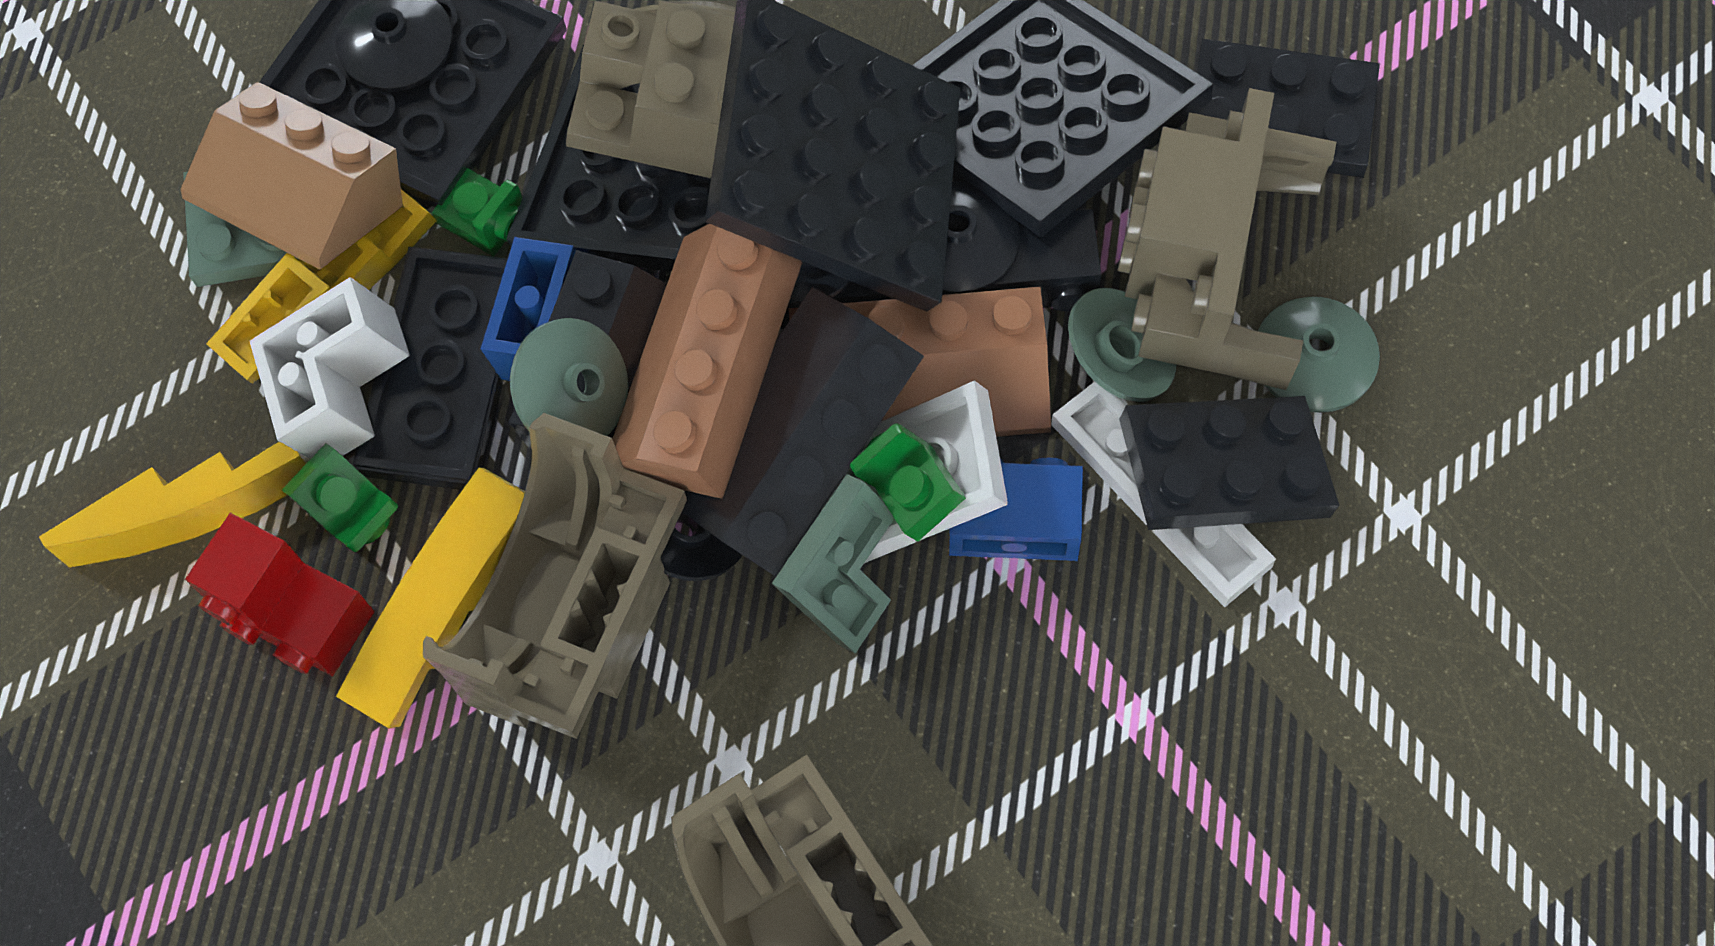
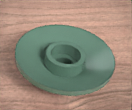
M1098 288L1089 291L1075 303L1070 312L1068 322L1070 342L1081 366L1099 386L1119 398L1143 402L1161 395L1173 382L1176 364L1138 356L1143 333L1131 331L1137 299L1125 297V292L1113 288Z
M1303 297L1288 301L1274 309L1264 319L1258 330L1259 332L1303 340L1300 362L1287 390L1264 386L1275 397L1305 396L1310 412H1331L1353 404L1368 391L1377 374L1380 352L1372 328L1358 312L1339 301L1323 297ZM1309 340H1323L1330 345L1331 349L1318 351L1311 346Z
M564 318L552 320L538 326L522 341L511 366L510 391L515 410L528 431L531 423L543 413L608 436L618 424L628 395V377L619 349L604 331L584 320ZM580 372L585 380L584 393H581L577 387V377Z

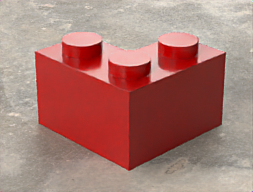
M231 512L184 579L203 596L198 607L221 621L219 626L252 646L259 637L277 646L273 656L305 675L314 666L333 677L375 612L358 591L305 564L284 540Z

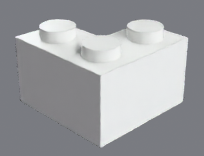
M351 277L250 340L277 440L309 459L325 443L343 456L375 436L360 386L410 356L395 309Z

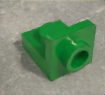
M467 168L442 206L437 204L431 213L438 225L494 257L502 245L508 242L506 238L523 196L519 186L507 179L501 186H498Z
M898 423L891 425L884 433L872 439L867 448L850 463V468L855 476L876 489L903 533L917 542L966 499L964 493L931 444Z
M327 443L319 449L282 489L286 495L334 538L353 552L359 551L363 545L370 544L378 539L387 529L390 516L398 508L397 503L377 489L337 450Z

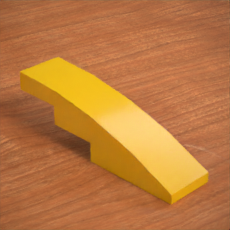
M401 189L403 206L322 269H318L286 253L206 344L247 381L253 384L260 377L250 340L349 277L370 290L403 258L408 251V247H413L433 226L436 219Z
M277 442L236 469L221 452H218L170 483H167L151 467L42 534L39 538L44 547L69 568L136 556L196 538L218 529L230 512L240 518H244L284 498L287 495L282 489L303 468L307 461L299 452L281 442Z
M479 467L403 576L362 646L336 695L337 698L387 728L401 726L429 669H435L423 658V641L425 637L433 638L439 647L445 646L459 632L468 612L474 610L507 545L524 498V490L485 468Z

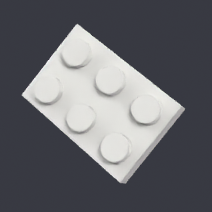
M972 381L880 422L859 453L860 455L867 448L872 439L884 433L895 423L902 425L931 444L964 493L966 499L922 539L1008 505L989 393L986 388L976 381ZM849 468L846 474L859 479L855 476L852 469ZM866 483L882 500L876 489L873 486ZM894 519L865 563L917 541L905 535Z

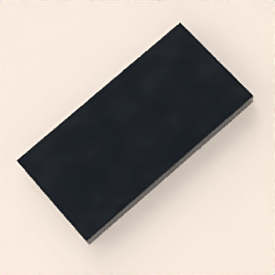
M408 247L393 308L395 309L410 356L374 379L367 412L375 436L356 448L352 464L364 477L463 490L477 469L484 467L504 380H501L481 351V346L508 258Z

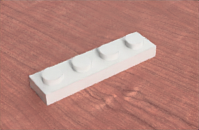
M1094 381L1052 415L1051 425L1147 525L1119 421L1126 404L1121 398L1109 393ZM1243 524L1152 530L1224 607L1268 572L1276 560Z

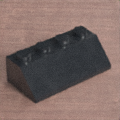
M812 287L775 342L723 499L684 490L687 501L682 512L718 539L776 577L850 468V463L859 455L924 356L869 318Z

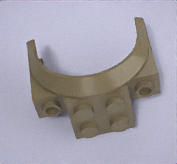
M595 0L582 52L580 82L567 131L566 146L711 178L736 7L698 0L670 2L659 0V4L631 9ZM640 83L638 94L620 90L624 87Z
M1249 88L1242 112L1230 110L1227 120L1189 112L1184 131L1163 127L1157 151L1144 149L1130 207V219L1123 242L1118 271L1129 274L1125 297L1137 299L1131 331L1143 333L1139 357L1224 374L1287 390L1300 362L1303 340L1255 331L1232 322L1257 191L1319 195L1328 167L1332 165L1334 160L1336 142L1268 128L1274 93ZM1186 279L1197 281L1194 291Z
M543 413L529 427L532 450L529 479L516 522L500 561L483 595L463 627L443 647H439L433 638L426 636L423 641V658L446 679L466 705L526 728L530 720L577 739L598 692L616 699L618 698L670 585L668 576L664 574L665 568L660 557L685 506L687 498L684 490L625 469L611 437Z
M808 755L803 756L752 790H750L739 773L671 817L675 852L681 872L718 946H932Z

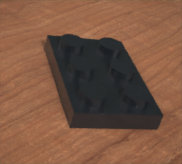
M1202 38L1196 73L1213 83L1212 101L1196 114L1227 120L1230 110L1242 112L1249 88L1274 93L1268 128L1335 141L1334 160L1326 173L1364 178L1369 161L1380 63Z
M1305 396L1126 405L1119 418L1148 530L1331 518L1339 507L1338 498Z

